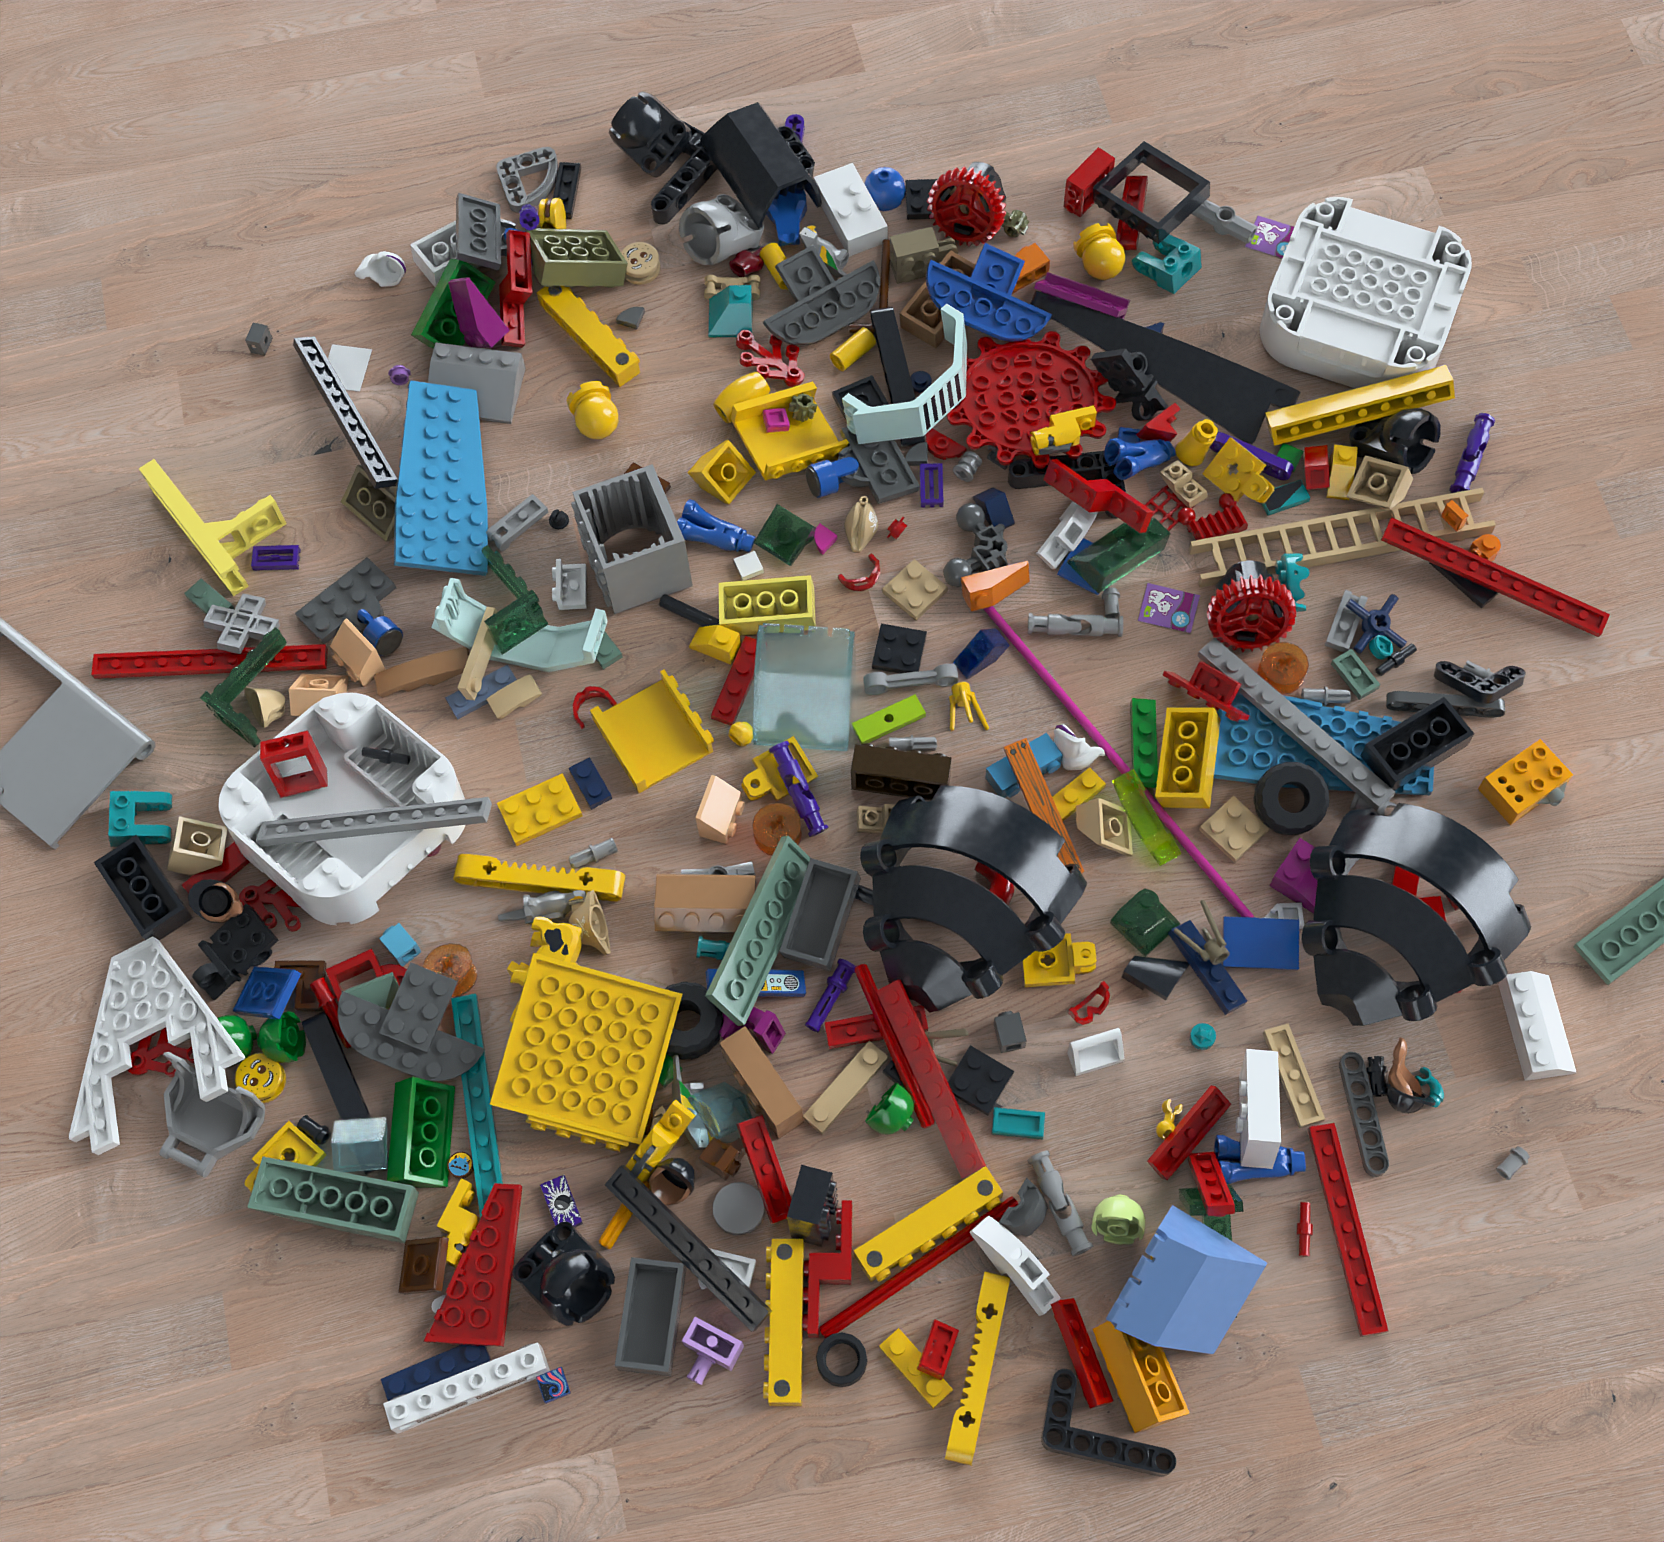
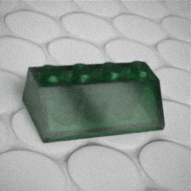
M1151 518L1147 531L1144 533H1139L1128 524L1123 523L1070 558L1067 563L1099 594L1163 551L1171 533L1156 518Z

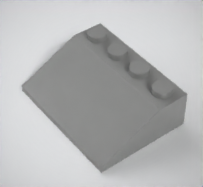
M435 343L430 361L428 383L476 390L479 420L511 424L526 368L522 353Z

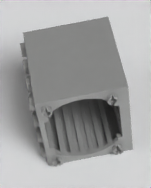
M653 464L572 492L575 501L571 502L578 525L577 528L582 546L588 554L590 566L594 569L595 577L599 588L602 589L606 606H611L614 614L656 600L664 594L670 595L693 586L685 540ZM645 528L648 531H655L656 535H662L658 539V546L654 543L650 549L645 548L641 552H634L630 556L628 553L623 554L624 558L621 559L617 553H612L614 561L608 563L604 543L615 534L628 529Z

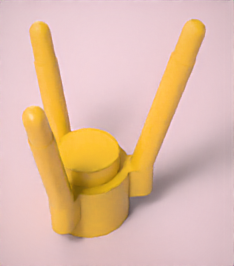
M960 682L954 684L951 688L952 695L949 696L950 730L953 731L955 727L956 704L959 707L965 708L968 721L970 723L973 722L969 706L971 702L985 730H989L986 719L976 700L975 693L971 692L969 683Z

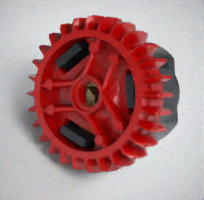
M972 162L968 169L964 166L961 170L957 167L952 171L948 170L935 181L932 189L929 191L930 197L927 203L930 205L927 210L932 212L929 218L935 219L933 226L938 225L940 227L938 233L943 231L946 233L944 238L950 236L954 241L958 240L960 246L964 242H966L968 247L972 243L975 246H978L980 243L985 244L998 233L1004 223L1006 195L999 175L995 172L994 167L989 164Z
M1247 560L1232 565L1227 570L1225 576L1215 585L1216 596H1211V602L1208 603V626L1213 637L1217 638L1221 643L1223 642L1225 647L1231 645L1233 651L1237 648H1241L1242 653L1245 649H1250L1253 652L1254 648H1259L1262 651L1263 646L1266 645L1271 648V643L1279 644L1280 637L1286 638V632H1291L1292 625H1295L1296 605L1291 591L1287 590L1285 584L1280 585L1278 579L1274 580L1273 575L1268 573L1266 565L1259 561Z

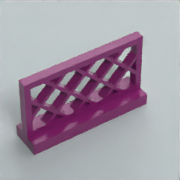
M1047 272L1045 280L1036 282L1034 289L1040 290L1042 293L1121 319L1125 318L1131 301Z

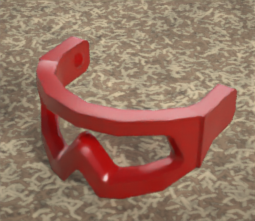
M872 553L868 557L875 565V568L869 577L846 579L842 574L838 575L839 581L846 588L853 591H864L872 588L878 582L880 563ZM867 582V584H864V585H858V586H855V585H854V584H858V583Z
M588 686L582 692L576 694L573 702V717L581 729L585 728V725L579 718L578 711L585 700L600 697L608 700L612 706L617 705L608 691L601 687Z
M1102 981L1099 987L1075 1007H1071L1068 1010V1014L1076 1023L1082 1025L1091 1023L1093 1021V1013L1101 1015L1109 1004V986L1105 981ZM1097 994L1104 998L1099 1007L1087 1006V1017L1080 1018L1077 1011L1090 1002Z

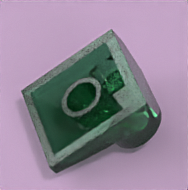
M776 504L753 543L789 566H792L804 547L814 539L816 527Z
M1146 888L1134 895L1119 909L1110 921V924L1145 957L1169 936L1168 933L1171 929L1181 924L1159 901L1158 895Z

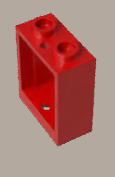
M1098 147L1066 179L1063 207L1068 212L1081 217L1094 204L1093 187L1114 169L1115 157Z
M308 730L260 742V760L280 798L328 786L327 768ZM302 756L307 757L313 770L282 777L276 765L277 762Z
M372 948L325 969L338 1002L342 993L340 983L370 969H374L377 978L384 975L380 962Z

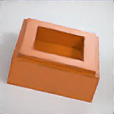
M1453 500L1446 504L1441 515L1457 532L1464 527L1469 516Z

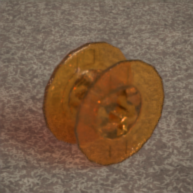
M1288 642L1275 643L1264 651L1257 673L1280 694H1291L1303 684L1309 667L1308 658L1304 651L1295 644Z
M783 803L767 804L759 809L754 816L752 827L755 843L767 855H773L783 836H789L799 845L802 836L800 817L795 809Z
M449 943L435 948L427 955L423 963L424 968L458 981L451 998L462 996L470 991L478 977L477 968L472 963L471 953L460 944Z

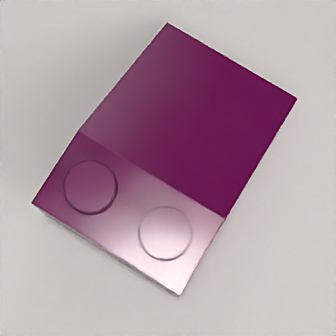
M469 278L451 279L448 282L459 328L465 336V342L470 347L492 348L510 331Z
M1299 838L1275 873L1269 886L1292 901L1302 903V907L1314 914L1317 880L1311 873L1310 855L1315 847Z

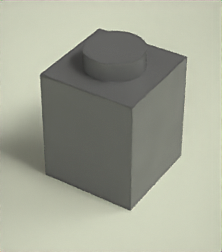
M1005 1011L998 1014V1017L994 1018V1029L1000 1053L1025 1048L1027 1040L1020 1013Z

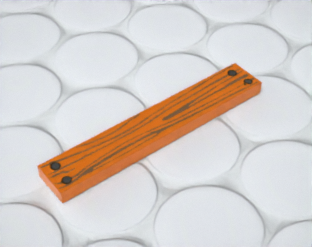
M1027 738L1004 746V752L1030 812L1049 824L1065 840L1057 857L1064 865L1076 864L1080 872L1084 873L1085 871Z

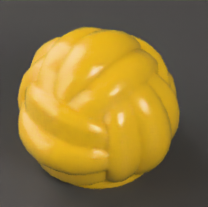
M736 722L731 725L728 736L734 743L744 747L750 744L753 739V728L748 722Z

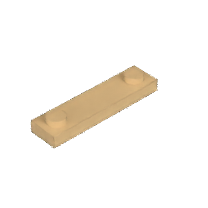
M486 607L458 685L459 691L466 700L475 701L477 693L481 689L482 679L499 631L503 628V618L496 608Z
M1289 1023L1264 1030L1263 1035L1269 1051L1278 1052L1279 1077L1299 1129L1324 1122V1114Z
M868 1041L803 1115V1119L823 1135L888 1061L889 1056L872 1042Z

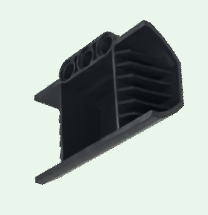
M758 102L727 113L700 138V144L758 229L762 228L764 218L773 200L778 199L779 194L787 196V192L795 193L796 188L801 191L805 189L816 207H821L820 193L813 180L814 159L795 132L786 126L777 128Z

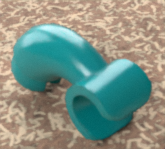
M1422 1067L1419 1071L1426 1076V1079H1422L1419 1076H1415L1420 1086L1429 1085V1096L1436 1101L1432 1107L1436 1108L1443 1102L1444 1090L1439 1081L1432 1076L1431 1071L1426 1067Z

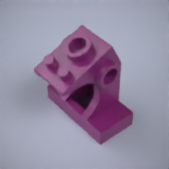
M753 1006L745 1025L737 1026L723 1013V1027L720 1029L723 1040L746 1026L747 1029L754 1031L764 1050L773 1054L786 1034L776 1014L769 1010L764 1012Z

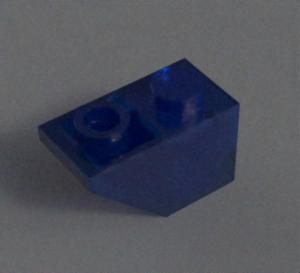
M996 628L981 629L953 663L966 679H970L996 662L1010 645Z

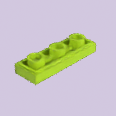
M916 694L853 722L852 728L861 744L870 743L926 717V712Z

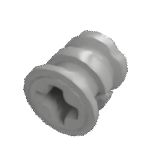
M965 452L958 465L954 466L953 472L959 479L970 482L978 470L977 467H980L982 464V460L974 452Z

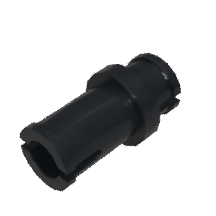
M1374 1056V1059L1373 1057H1368L1369 1067L1366 1068V1071L1370 1075L1373 1097L1387 1096L1385 1073L1388 1070L1387 1066H1384V1056Z

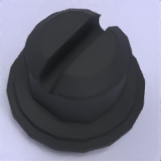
M559 509L551 513L549 524L552 528L559 530L568 525L569 517L566 513L559 511Z

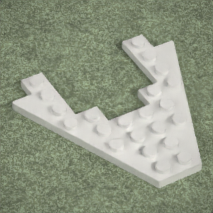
M154 937L111 957L69 1133V1140L74 1142L90 1136L92 1153L97 1155L120 1145L111 1077L132 1068L129 1045L165 1027L168 1043L174 1046L191 1038L200 1099L205 1102L228 1092L225 1068L245 1059L244 1054L161 942Z

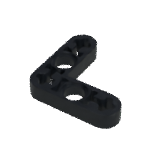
M1448 661L1438 662L1434 671V677L1438 681L1484 704L1493 703L1521 687L1526 675L1525 670L1518 666H1507L1482 679Z

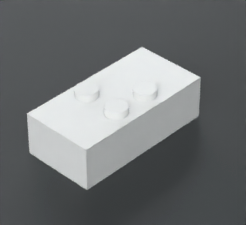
M853 163L814 177V182L819 190L822 201L821 207L843 248L849 253V257L882 245V241L888 239V226Z
M456 221L410 244L413 261L434 287L437 286L450 259H456ZM469 263L475 268L480 267V265Z
M1246 1049L1239 1075L1240 1117L1236 1119V1133H1240L1241 1166L1273 1169L1281 1144L1278 1052Z

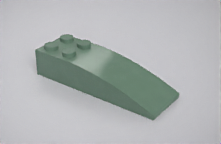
M262 1157L247 1208L330 1229L405 1244L419 1192L411 1185Z

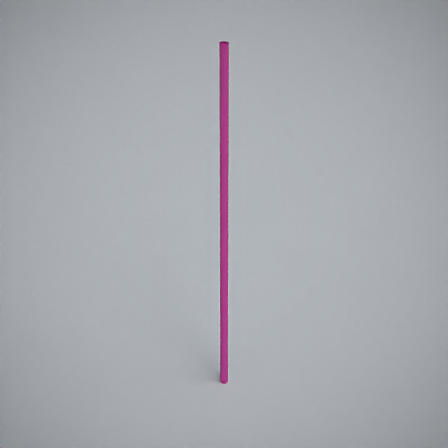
M993 606L983 608L1093 741L1104 750L1105 755L1132 786V771L996 609ZM1132 786L1241 917L1255 918L1147 788Z

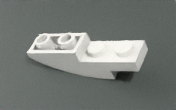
M1072 501L1059 518L1061 520L1059 525L1036 554L1051 569H1056L1068 552L1074 551L1079 545L1098 512L1089 513Z
M987 1216L969 1232L1000 1274H1008L1038 1316L1044 1315L1051 1308L1050 1304L1061 1299L1046 1279L1050 1274L1018 1238L999 1222Z

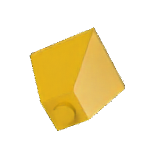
M725 440L701 456L687 473L701 489L729 505L756 472L729 440Z

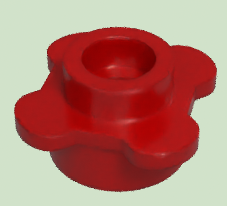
M904 517L900 521L895 519L887 530L890 532L887 536L888 539L892 536L897 540L908 526L903 522Z

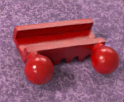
M1223 493L1219 498V506L1224 510L1223 512L1219 510L1214 515L1210 513L1206 518L1202 516L1198 521H1195V511L1190 507H1184L1178 512L1177 516L1179 522L1187 526L1188 532H1192L1195 540L1239 533L1247 530L1248 527L1247 521L1237 506V501L1234 500L1230 493Z

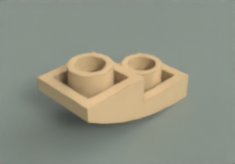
M1178 460L1160 471V475L1165 483L1187 507L1192 508L1208 497L1207 490L1193 479L1192 472Z
M529 674L500 689L488 697L487 701L496 717L503 719L519 706H527L542 695L533 677Z
M884 804L883 808L859 806L857 808V832H883L890 812L895 805Z

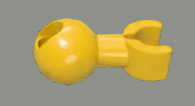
M1171 1099L1163 1102L1164 1120L1159 1122L1156 1127L1157 1136L1162 1140H1165L1174 1131L1175 1115L1181 1113L1183 1105L1179 1104L1175 1106L1174 1112H1172L1170 1107Z

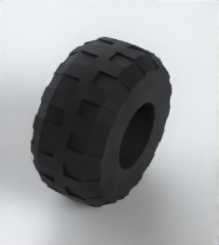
M1284 762L1271 767L1259 779L1253 797L1256 813L1263 824L1274 832L1284 835H1299L1312 830L1323 820L1330 801L1328 786L1321 774L1311 766L1300 762ZM1283 785H1294L1302 791L1304 805L1299 812L1290 813L1280 806L1278 793Z
M681 982L667 986L666 990L682 994L677 1014L687 1010L694 1011L700 1015V1021L695 1028L689 1031H679L673 1027L666 1054L672 1057L678 1055L681 1060H692L707 1054L720 1040V1029L723 1027V1012L705 997L707 988L701 984Z

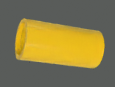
M770 243L762 248L760 257L764 260V264L780 289L786 290L788 288L775 266L787 258L777 243Z
M862 327L830 353V360L838 370L843 372L876 345V339L867 328Z

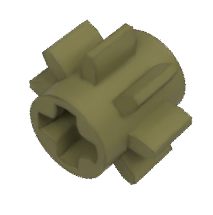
M1013 210L1011 214L1006 213L1004 223L1002 224L1004 232L1010 237H1018L1019 234L1025 235L1029 228L1027 226L1029 220H1027L1026 214L1020 210Z
M802 393L797 397L793 396L788 411L793 412V419L804 422L808 418L813 419L817 404L813 403V397Z

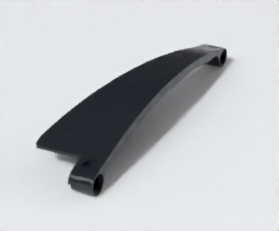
M1035 291L1030 302L1031 305L1051 313L1050 320L1056 321L1103 351L1127 349L1129 353H1143L1148 363L1145 375L1152 374L1154 376L1152 380H1156L1158 382L1157 385L1243 442L1255 443L1270 404L1278 408L1296 405L1301 393L1293 387L1223 357L1089 307L1039 291Z

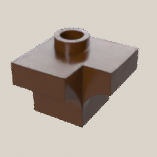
M714 1136L699 1159L702 1165L724 1180H727L730 1175L733 1177L740 1169V1161L746 1154V1151L739 1137L733 1142L725 1143Z

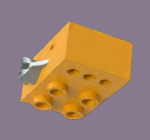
M1539 739L1486 776L1478 790L1502 817L1512 825L1540 804L1557 806L1564 798L1566 785L1573 777V774L1548 746Z

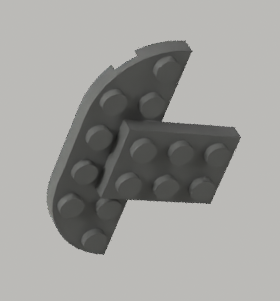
M814 245L778 263L775 268L796 303L764 320L763 324L771 334L781 341L800 346L815 344L866 315L876 302L880 286V276L875 261L872 260L836 281L833 279Z
M410 962L389 1010L344 991L340 995L338 1020L341 1031L348 1043L363 1056L416 1078L438 1082L458 1077L469 1071L478 1062L485 1050L482 1047L437 1030L458 981Z

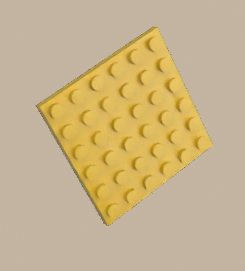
M533 953L490 1105L641 1145L682 994Z

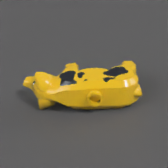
M535 917L531 928L538 932L533 933L530 947H540L536 954L578 965L576 961L581 949V928L567 923H553L545 917ZM529 967L521 968V970L515 969L510 982L517 983L523 987ZM518 1003L510 1017V1021L512 1024L514 1021Z

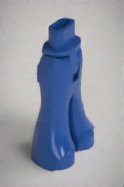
M1113 438L1107 442L1104 450L1106 462L1109 466L1116 464L1114 474L1121 480L1133 477L1146 468L1157 467L1176 455L1173 445L1169 441L1162 439L1128 443L1120 438Z
M691 499L686 502L682 517L677 521L684 540L711 544L726 551L736 550V552H740V550L750 553L756 539L755 536L747 534V530H743L735 524L709 514L696 501Z
M1216 1135L1214 1152L1227 1184L1252 1178L1293 1176L1295 1172L1306 1171L1304 1151H1293V1148L1281 1146L1279 1147L1273 1169L1241 1166V1163L1228 1162L1241 1161L1240 1142L1225 1135Z

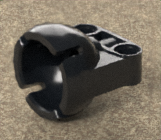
M643 91L638 93L637 97L633 96L620 107L612 119V128L609 129V135L613 142L639 165L644 172L652 177L661 176L678 158L692 138V131L654 95ZM683 128V134L677 137V131ZM656 161L655 168L650 170V164Z
M1409 408L1390 416L1356 424L1349 433L1351 447H1357V457L1369 456L1406 466L1411 474H1416L1428 465L1436 451L1435 448L1425 445L1423 440L1426 439L1433 443H1438L1441 435V425L1438 418L1431 412L1420 408Z
M565 1221L560 1222L547 1232L525 1253L512 1271L514 1279L553 1320L566 1326L573 1325L574 1321L583 1323L596 1315L609 1300L612 1294L610 1285L615 1283V1276L610 1263L571 1223Z

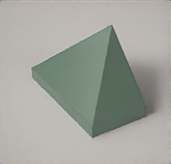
M393 972L344 991L389 1009L399 989V984Z

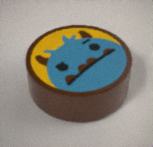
M456 1152L448 1160V1170L457 1179H465L474 1171L472 1157L466 1152Z

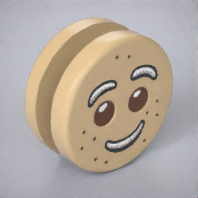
M636 242L622 250L621 253L628 263L625 279L628 282L643 285L652 282L659 275V255L652 245Z

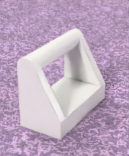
M1119 1028L1070 1042L1067 1054L1075 1076L1124 1062L1122 1034Z

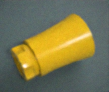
M1204 419L1198 422L1177 443L1175 451L1182 463L1188 466H1198L1203 463L1207 451L1218 433V428L1214 425L1213 421Z

